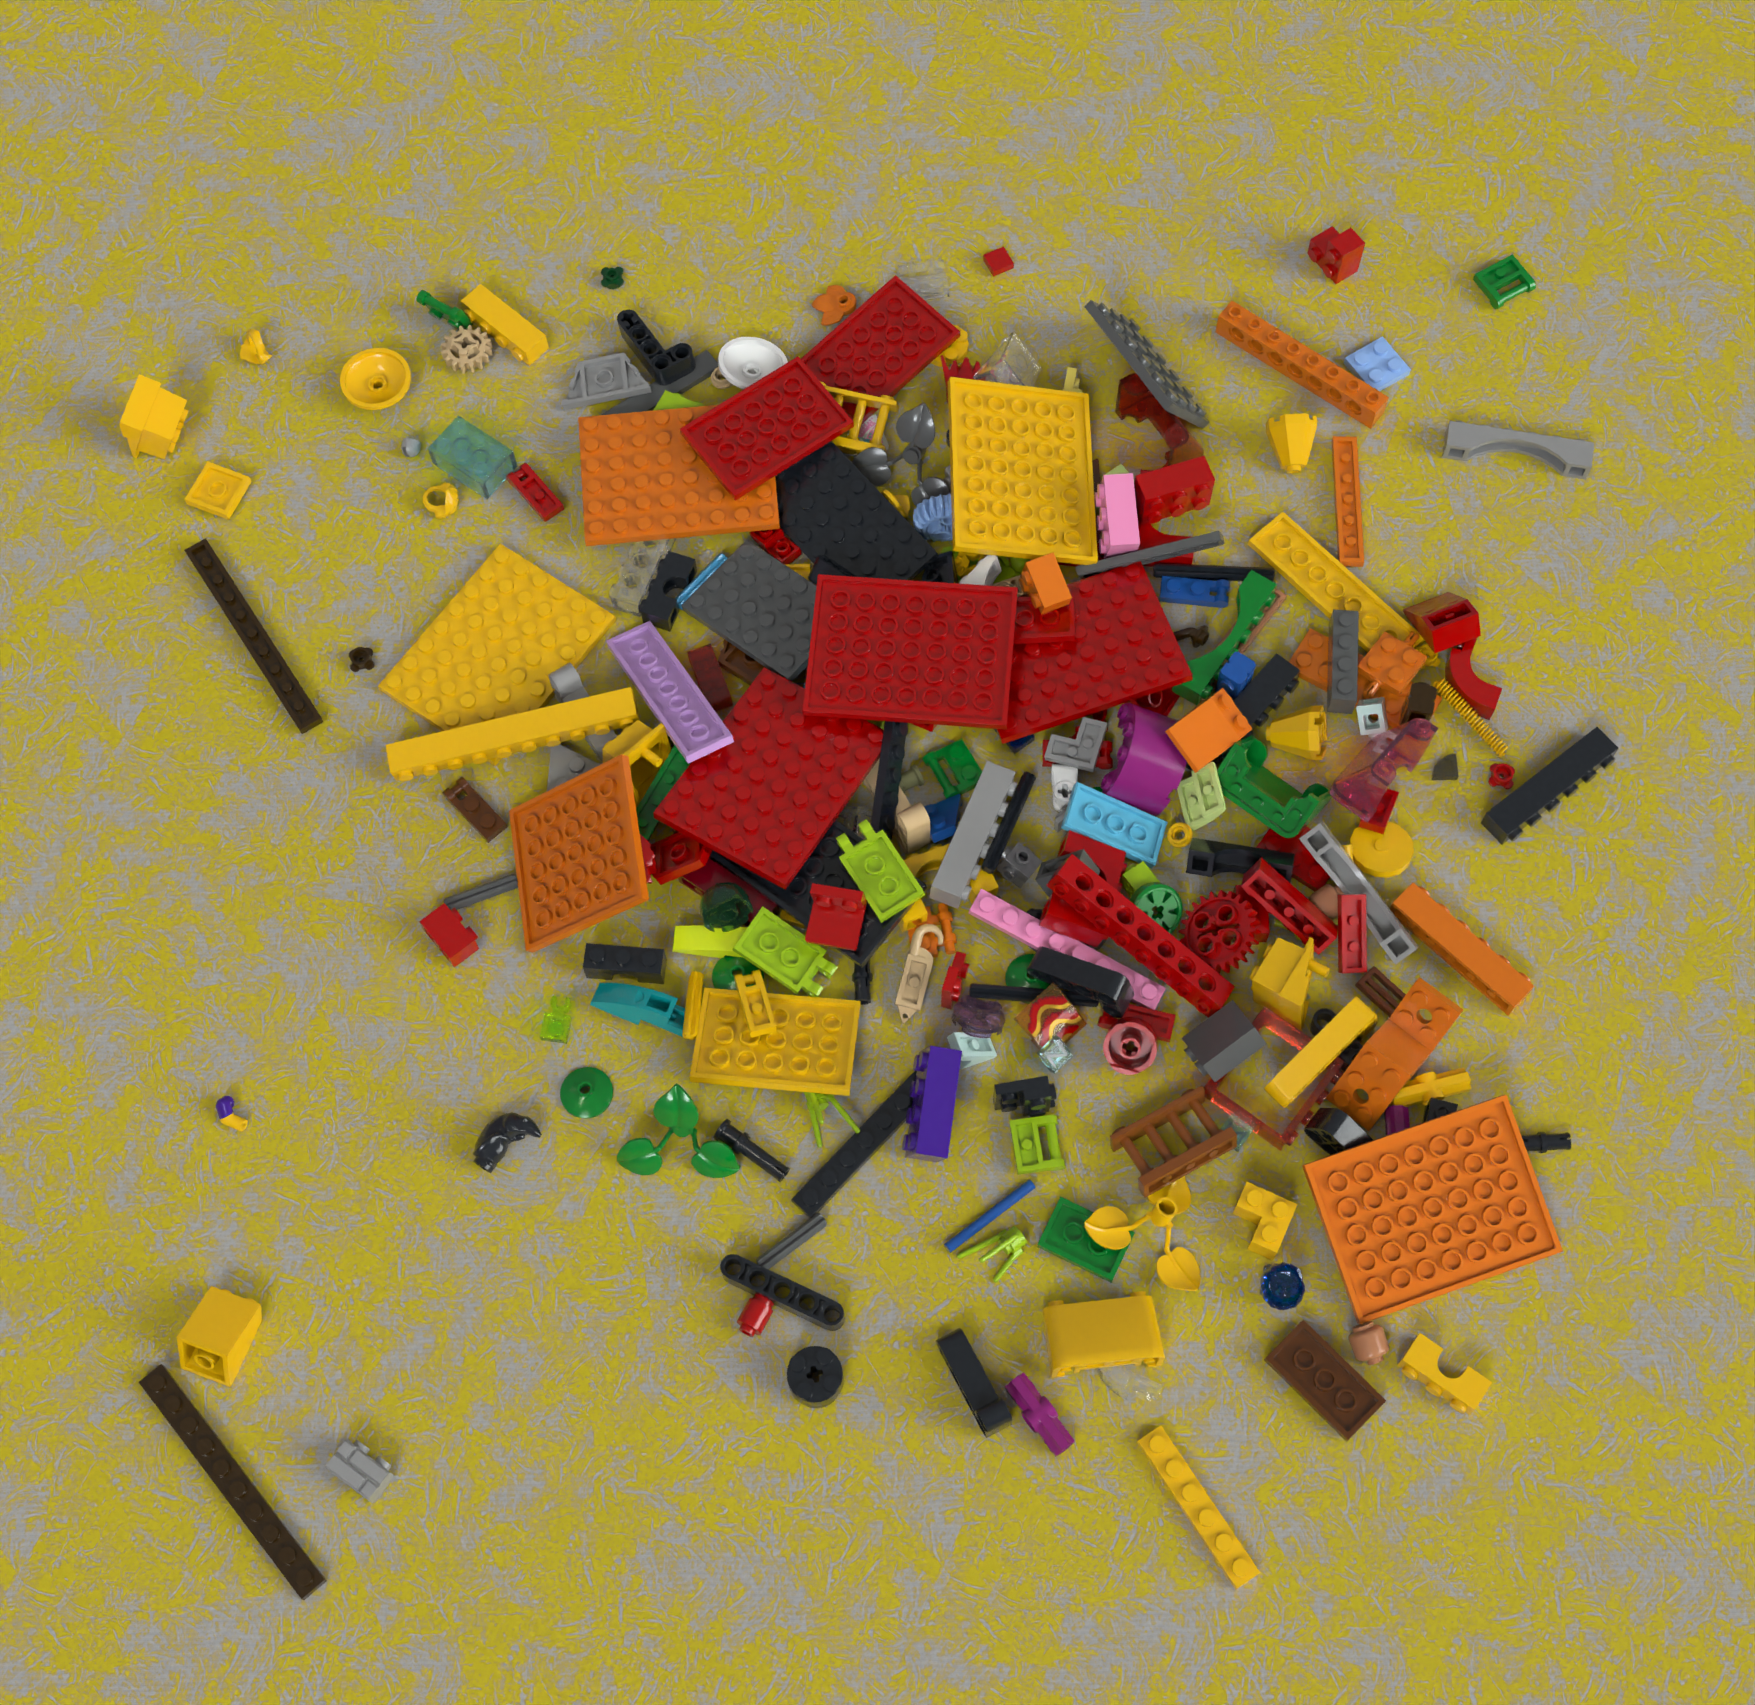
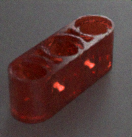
M707 644L687 651L700 691L715 712L732 707V698L712 645Z

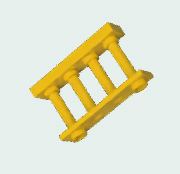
M821 382L841 407L843 401L857 404L853 417L854 427L850 429L849 435L846 438L838 436L832 442L845 454L857 456L863 450L871 447L884 449L887 453L886 447L883 446L881 440L889 411L897 413L899 411L897 401L891 396L881 395V397L826 386L824 382ZM866 406L880 409L872 440H869V443L860 441L858 438Z

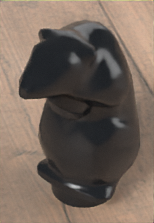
M513 1112L501 1115L488 1123L481 1132L475 1144L473 1155L476 1158L473 1162L485 1171L492 1173L497 1163L505 1156L508 1144L525 1139V1135L540 1138L542 1134L536 1123L528 1116H521Z

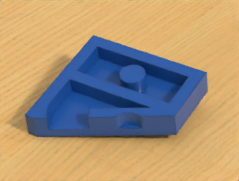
M960 794L935 804L924 806L930 819V838L933 843L955 834L961 816L959 809L963 805Z

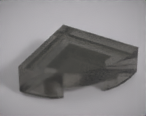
M1456 754L1446 755L1435 765L1431 780L1458 779Z

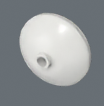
M740 337L727 342L721 348L718 357V367L721 374L730 383L743 390L788 363L785 354L780 348L767 340L757 337Z

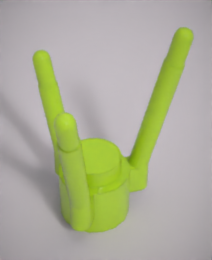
M804 1092L816 1143L819 1148L822 1147V1140L818 1121L820 1124L824 1123L821 1111L829 1106L828 1101L834 1105L856 1133L860 1132L859 1127L836 1100L834 1095Z
M1013 1226L1008 1231L1004 1229L999 1234L957 1254V1258L961 1259L998 1241L996 1247L979 1258V1262L983 1263L1001 1250L1007 1255L1012 1253L993 1278L994 1282H998L1015 1259L1024 1253L1022 1247L1027 1244V1241L1021 1231Z

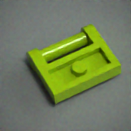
M1056 1115L1009 1121L1018 1175L1042 1171H1059L1066 1168L1064 1159H1061L1056 1125H1058ZM1038 1127H1045L1051 1160L1043 1161Z

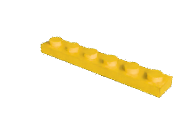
M1160 1425L1137 1441L1138 1445L1235 1590L1260 1574V1571L1163 1427Z

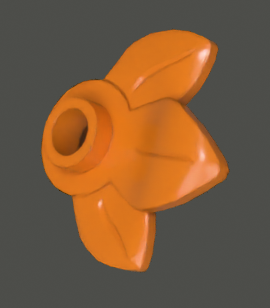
M831 285L827 287V294L818 296L812 303L814 309L824 312L821 324L827 326L838 323L844 315L853 313L856 309L857 300L854 294L846 292L842 286Z

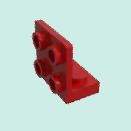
M812 883L810 895L814 902L805 941L811 944L855 951L867 905L864 892Z

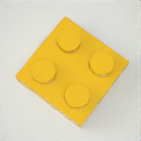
M207 461L184 500L187 505L229 520L252 481L249 476Z

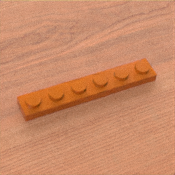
M1333 436L1331 444L1338 561L1345 567H1363L1364 547L1357 437Z

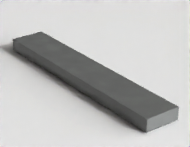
M705 350L694 357L696 365L694 371L669 385H659L653 382L650 384L651 393L629 397L601 415L653 411L665 390L671 393L683 394L709 378L714 369L718 367V362Z
M1215 531L1099 560L1096 564L1075 567L1077 575L1085 579L1121 566L1127 567L1135 562L1141 561L1142 565L1221 546L1225 543L1221 532Z

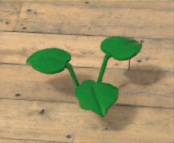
M678 1083L661 1096L654 1105L653 1113L660 1124L669 1127L668 1132L659 1145L654 1148L649 1139L635 1138L625 1143L617 1154V1162L625 1169L638 1175H652L659 1171L663 1162L662 1157L657 1152L662 1150L672 1133H675L678 1137L692 1136L693 1148L697 1153L692 1157L691 1164L700 1174L710 1178H723L738 1172L741 1167L732 1149L723 1142L711 1140L703 1143L701 1148L699 1147L696 1135L697 1129L694 1128L698 1122L699 1113L691 1097Z

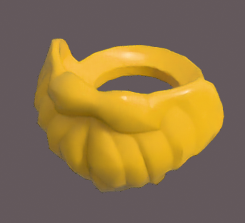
M249 329L246 333V340L241 345L240 359L253 364L263 365L272 355L265 350L260 332L256 329Z
M447 482L442 483L440 486H432L424 492L423 504L427 510L435 513L437 519H444L457 510L458 490L454 485ZM433 491L446 493L445 505H431L428 502L429 494Z
M886 489L880 491L906 519L910 510L908 495H893Z

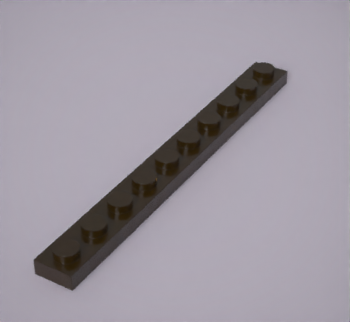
M206 538L185 549L184 551L301 734L323 723L324 721Z
M160 1364L140 1380L139 1384L299 1597L305 1600L327 1580L164 1365Z

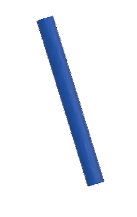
M1030 1179L947 1241L944 1244L945 1248L950 1253L1035 1189L1036 1187Z

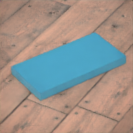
M1076 782L1072 788L1061 829L1076 832L1125 851V857L1138 863L1144 861L1149 868H1153L1157 862L1167 821Z

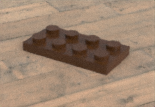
M1304 1320L1264 1359L1346 1442L1386 1402Z

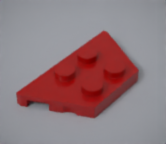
M680 832L668 836L650 846V849L655 854L657 873L652 875L660 885H663L696 871L706 865L712 849Z

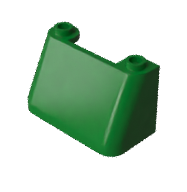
M1252 735L1235 742L1217 770L1222 793L1280 836L1292 838L1298 835L1329 803L1335 794L1334 791L1320 783L1312 784L1303 794L1262 766L1268 757V749L1262 741Z

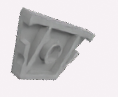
M623 352L579 361L575 369V376L571 379L568 386L570 389L569 393L561 403L563 409L568 410L651 393L652 389Z
M562 745L551 747L547 791L600 764Z

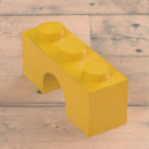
M1419 1333L1397 1365L1402 1368L1401 1371L1405 1376L1412 1380L1418 1379L1426 1385L1425 1388L1431 1394L1437 1397L1443 1396L1450 1401V1406L1454 1410L1462 1414L1466 1412L1470 1415L1477 1408L1492 1382L1469 1366L1461 1372L1458 1378L1444 1376L1438 1368V1358L1444 1349Z

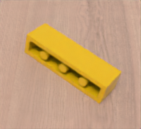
M479 284L461 300L463 311L471 320V323L475 322L483 333L486 332L487 335L490 334L495 338L500 347H506L510 350L518 361H524L530 366L549 349L546 335L482 284Z

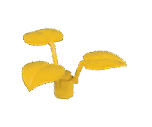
M1185 1176L1147 1196L1148 1201L1155 1206L1151 1212H1147L1145 1216L1132 1225H1128L1126 1214L1114 1206H1105L1097 1209L1084 1222L1087 1233L1096 1243L1113 1250L1128 1246L1131 1241L1129 1231L1134 1230L1148 1219H1151L1152 1223L1157 1227H1166L1164 1246L1166 1255L1161 1256L1156 1263L1158 1277L1165 1285L1173 1289L1196 1291L1199 1289L1201 1275L1198 1263L1192 1253L1183 1247H1176L1172 1252L1170 1251L1171 1229L1173 1227L1171 1220L1176 1214L1185 1212L1191 1204V1193Z

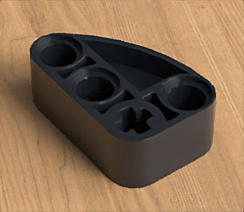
M1319 1108L1304 1128L1306 1135L1330 1155L1373 1140L1350 1116L1338 1108Z

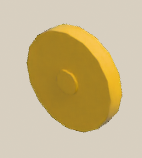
M1388 822L1384 835L1358 826L1354 829L1348 844H1353V861L1363 873L1374 877L1389 878L1401 874L1408 868L1414 854L1413 841L1408 832L1392 822Z

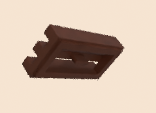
M1373 966L1355 986L1390 1017L1399 1003L1370 977L1373 975L1400 1001H1402L1406 994Z

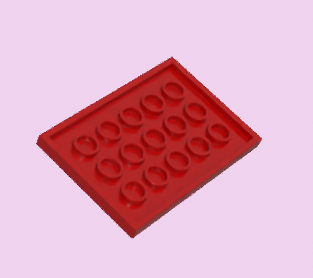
M895 275L805 354L801 360L816 378L824 382L826 386L881 397V395L893 397L961 335L955 326ZM843 401L842 408L853 420L857 404ZM866 406L862 424L869 417H871L878 410V408Z
M799 356L683 426L680 428V433L736 501L853 428L854 421Z

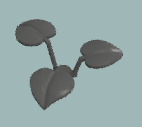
M925 403L903 413L896 423V431L899 438L909 443L900 455L887 461L888 457L884 449L871 447L860 452L852 462L874 486H881L890 479L891 469L889 466L899 460L904 459L909 464H917V483L919 486L911 492L912 501L916 507L917 504L922 503L924 499H930L931 496L937 497L940 494H951L948 485L941 478L928 477L922 482V457L926 453V448L932 444L935 438L934 420Z

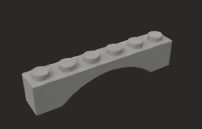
M1449 421L1444 436L1442 458L1468 461L1486 453L1515 452L1544 462L1561 476L1586 480L1592 468L1594 442H1588L1583 439L1562 438L1556 435H1541L1535 432H1521L1510 428L1502 429L1488 425H1475L1463 421Z
M1324 822L1319 823L1299 838L1344 894H1366V924L1395 965L1419 947Z

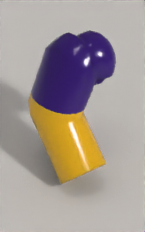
M223 1096L216 1103L220 1122L243 1132L248 1120L234 1114L232 1109L234 1107V1099L232 1097Z

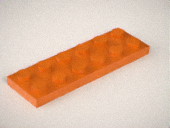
M1310 628L1289 663L1300 670L1299 677L1327 692L1328 637ZM1358 653V664H1359V663L1362 661V659L1364 658V656L1361 655V654H1359V653ZM1359 673L1355 707L1359 700L1372 699L1368 698V695L1366 697L1363 694L1370 681ZM1410 681L1399 697L1388 690L1380 688L1372 697L1385 698L1388 725L1397 730L1403 703L1411 684L1414 683ZM1437 694L1434 701L1433 714L1442 701V697ZM1371 714V716L1378 719L1377 714ZM1405 733L1416 740L1420 738L1419 735Z

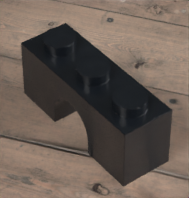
M668 551L665 558H662L658 564V574L655 579L653 578L650 581L649 594L646 599L641 601L639 612L641 613L643 623L651 621L654 627L671 631L679 613L677 599L670 598L666 594L672 589L679 588L684 590L694 580L697 567L695 559Z
M586 943L583 970L586 978L612 980L615 974H626L635 977L638 982L664 984L667 958L664 949Z

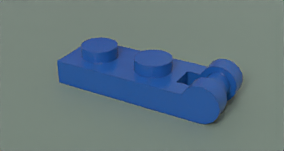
M1162 576L1159 602L1225 608L1229 603L1227 592L1230 590V582L1224 579L1211 581ZM1210 592H1217V595L1210 596Z

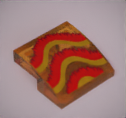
M1054 983L1047 987L1014 1018L1032 1038V1043L1045 1056L1055 1054L1061 1049L1060 1043L1064 1046L1087 1025L1080 1013Z

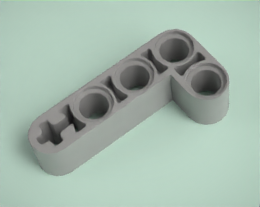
M570 662L548 675L551 687L555 689L554 694L560 703L589 697L576 669ZM610 730L605 735L593 734L586 736L585 740L599 760L603 761L602 748L609 740L615 739L617 735L613 730Z

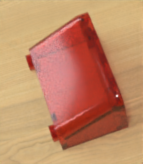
M1136 373L1129 374L1119 380L1115 413L1121 420L1125 419L1126 416L1135 418L1137 423L1147 418L1150 420L1170 448V451L1165 453L1167 462L1163 467L1203 456L1204 449L1182 419L1166 411Z

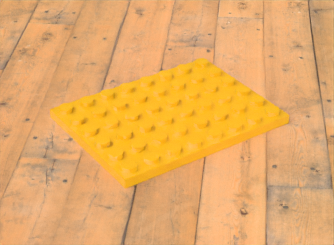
M950 377L948 380L953 551L1023 559H1036L1054 552L1057 562L1080 565L1096 564L1098 562L1089 394Z
M500 543L381 681L378 688L381 692L441 731L543 708L555 695V689H552L548 675L569 662L577 669L615 623L616 617ZM495 757L487 759V761L496 766L502 758Z

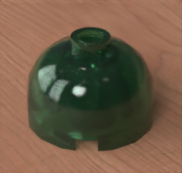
M731 882L717 883L707 889L702 895L699 906L704 926L714 932V928H722L723 932L737 929L749 920L748 914L750 911L753 913V907L747 892L739 885Z

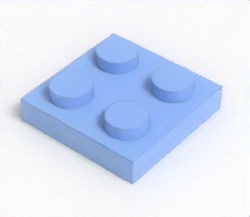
M1383 336L1345 357L1343 362L1354 376L1378 391H1382L1405 378L1411 371Z

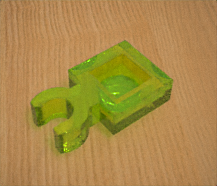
M552 996L550 1005L553 1012H545L540 1039L567 1044L572 1018L570 1015L565 1014L571 1009L570 998L566 997L565 1004L559 1007L556 1005L557 997Z

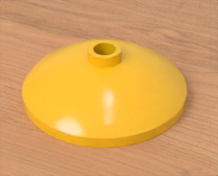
M371 348L355 354L344 365L340 375V386L346 399L353 405L366 410H380L396 404L405 396L411 384V372L406 360L397 352L386 348Z

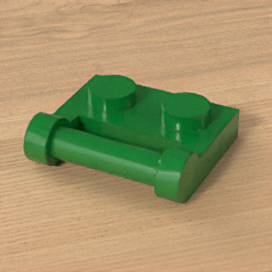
M1513 254L1476 273L1473 278L1474 282L1488 297L1494 309H1499L1512 298L1524 292H1531L1536 288L1534 279ZM1518 279L1521 284L1502 294L1497 292V290Z
M421 290L418 293L416 301L423 306L426 305L429 309L428 313L438 320L444 318L448 320L447 323L458 330L459 326L466 330L469 325H473V322L471 323V320L463 310L457 307H450L433 298L425 290Z
M962 738L937 751L929 752L922 758L925 765L931 768L943 788V795L946 799L957 794L962 795L974 789L982 773ZM944 760L958 785L953 786L939 761Z

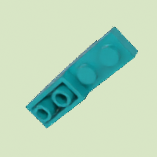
M599 983L590 1003L591 1006L636 1025H639L640 1020H643L683 1037L685 1008L676 1005L678 998L635 985Z

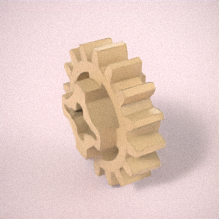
M469 325L464 330L462 326H459L458 332L453 329L450 330L451 337L444 336L446 343H441V354L448 367L452 366L453 371L456 372L460 368L462 374H465L467 369L474 373L475 367L483 369L482 363L490 362L488 356L493 354L491 340L488 339L486 332L481 333L479 327L472 330V326Z

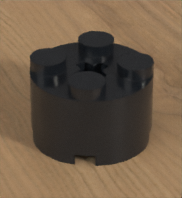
M810 1346L798 1351L790 1359L787 1368V1381L791 1394L801 1404L810 1408H823L833 1403L840 1394L844 1384L842 1365L838 1357L830 1349L820 1346ZM813 1372L821 1375L819 1376V1382L814 1383L811 1378Z

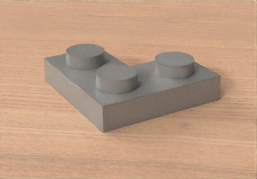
M1083 717L1076 740L1051 734L1044 756L1045 760L1094 772L1108 724Z

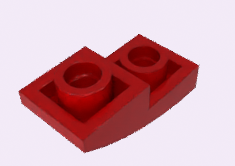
M781 528L749 532L754 541L767 554L784 565L791 564L802 555L800 548L784 536Z

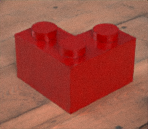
M1332 226L1310 240L1308 255L1313 262L1319 265L1325 276L1337 284L1358 271L1365 242L1351 227L1339 233Z

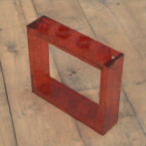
M1265 1006L1252 1022V1025L1259 1034L1267 1027L1300 1051L1312 1040ZM1337 1057L1326 1068L1329 1071L1282 1135L1218 1091L1233 1069L1216 1082L1210 1078L1204 1086L1205 1098L1281 1151L1286 1144L1291 1146L1299 1135L1296 1129L1299 1125L1303 1124L1306 1126L1312 1118L1314 1112L1311 1109L1315 1103L1318 1105L1323 1103L1329 1094L1326 1091L1329 1084L1336 1085L1344 1072L1340 1069L1344 1061Z

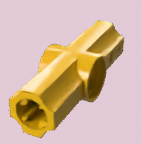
M1464 1067L1436 1074V1072L1421 1074L1405 1084L1390 1103V1106L1403 1105L1404 1107H1409L1420 1103L1426 1106L1431 1098L1443 1100L1448 1096L1468 1092L1472 1089L1470 1076Z

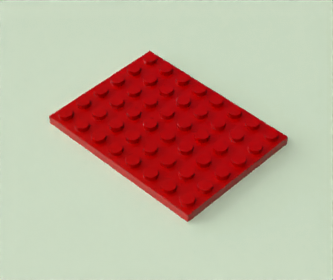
M1141 561L1132 563L1127 567L1121 566L1067 584L1070 594H1074L1075 641L1013 644L1007 730L996 729L1002 744L1126 703L1129 699L1135 700L1193 680L1190 668Z
M818 574L803 715L1007 730L1018 587Z
M764 667L723 720V723L732 734L734 742L691 762L653 812V816L658 821L786 890L879 760L884 730L862 719L803 715L805 688Z

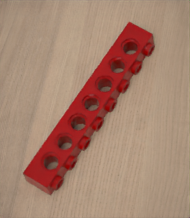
M1071 854L1058 867L1046 884L1057 896L1071 905L1076 912L1087 918L1097 929L1104 932L1118 946L1125 949L1139 963L1153 972L1157 978L1163 980L1174 989L1179 996L1185 998L1196 1007L1200 1013L1209 1018L1223 1007L1235 986L1075 855Z

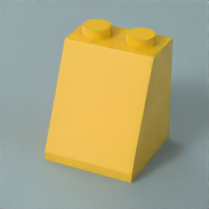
M211 1286L177 1336L181 1369L231 1387L262 1322L261 1304L251 1298L234 1295L227 1289H218Z

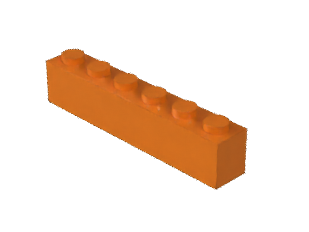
M1412 883L1392 903L1390 910L1403 926L1508 1016L1534 988L1528 976L1516 971L1507 958L1495 953L1483 938L1475 936L1466 923L1454 918L1446 906L1437 903L1430 897L1425 888Z

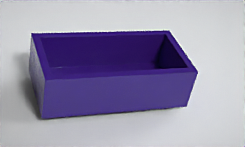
M930 1045L920 1051L919 1055L915 1056L913 1070L917 1071L916 1080L912 1081L910 1086V1097H913L912 1108H908L906 1115L909 1131L908 1134L904 1135L902 1150L906 1151L905 1158L939 1162L948 1158L962 1055L961 1050Z

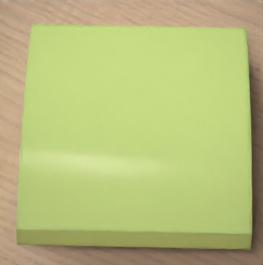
M1214 762L1208 763L1196 773L1191 771L1192 776L1180 781L1177 788L1185 823L1190 826L1192 831L1213 821L1226 810Z

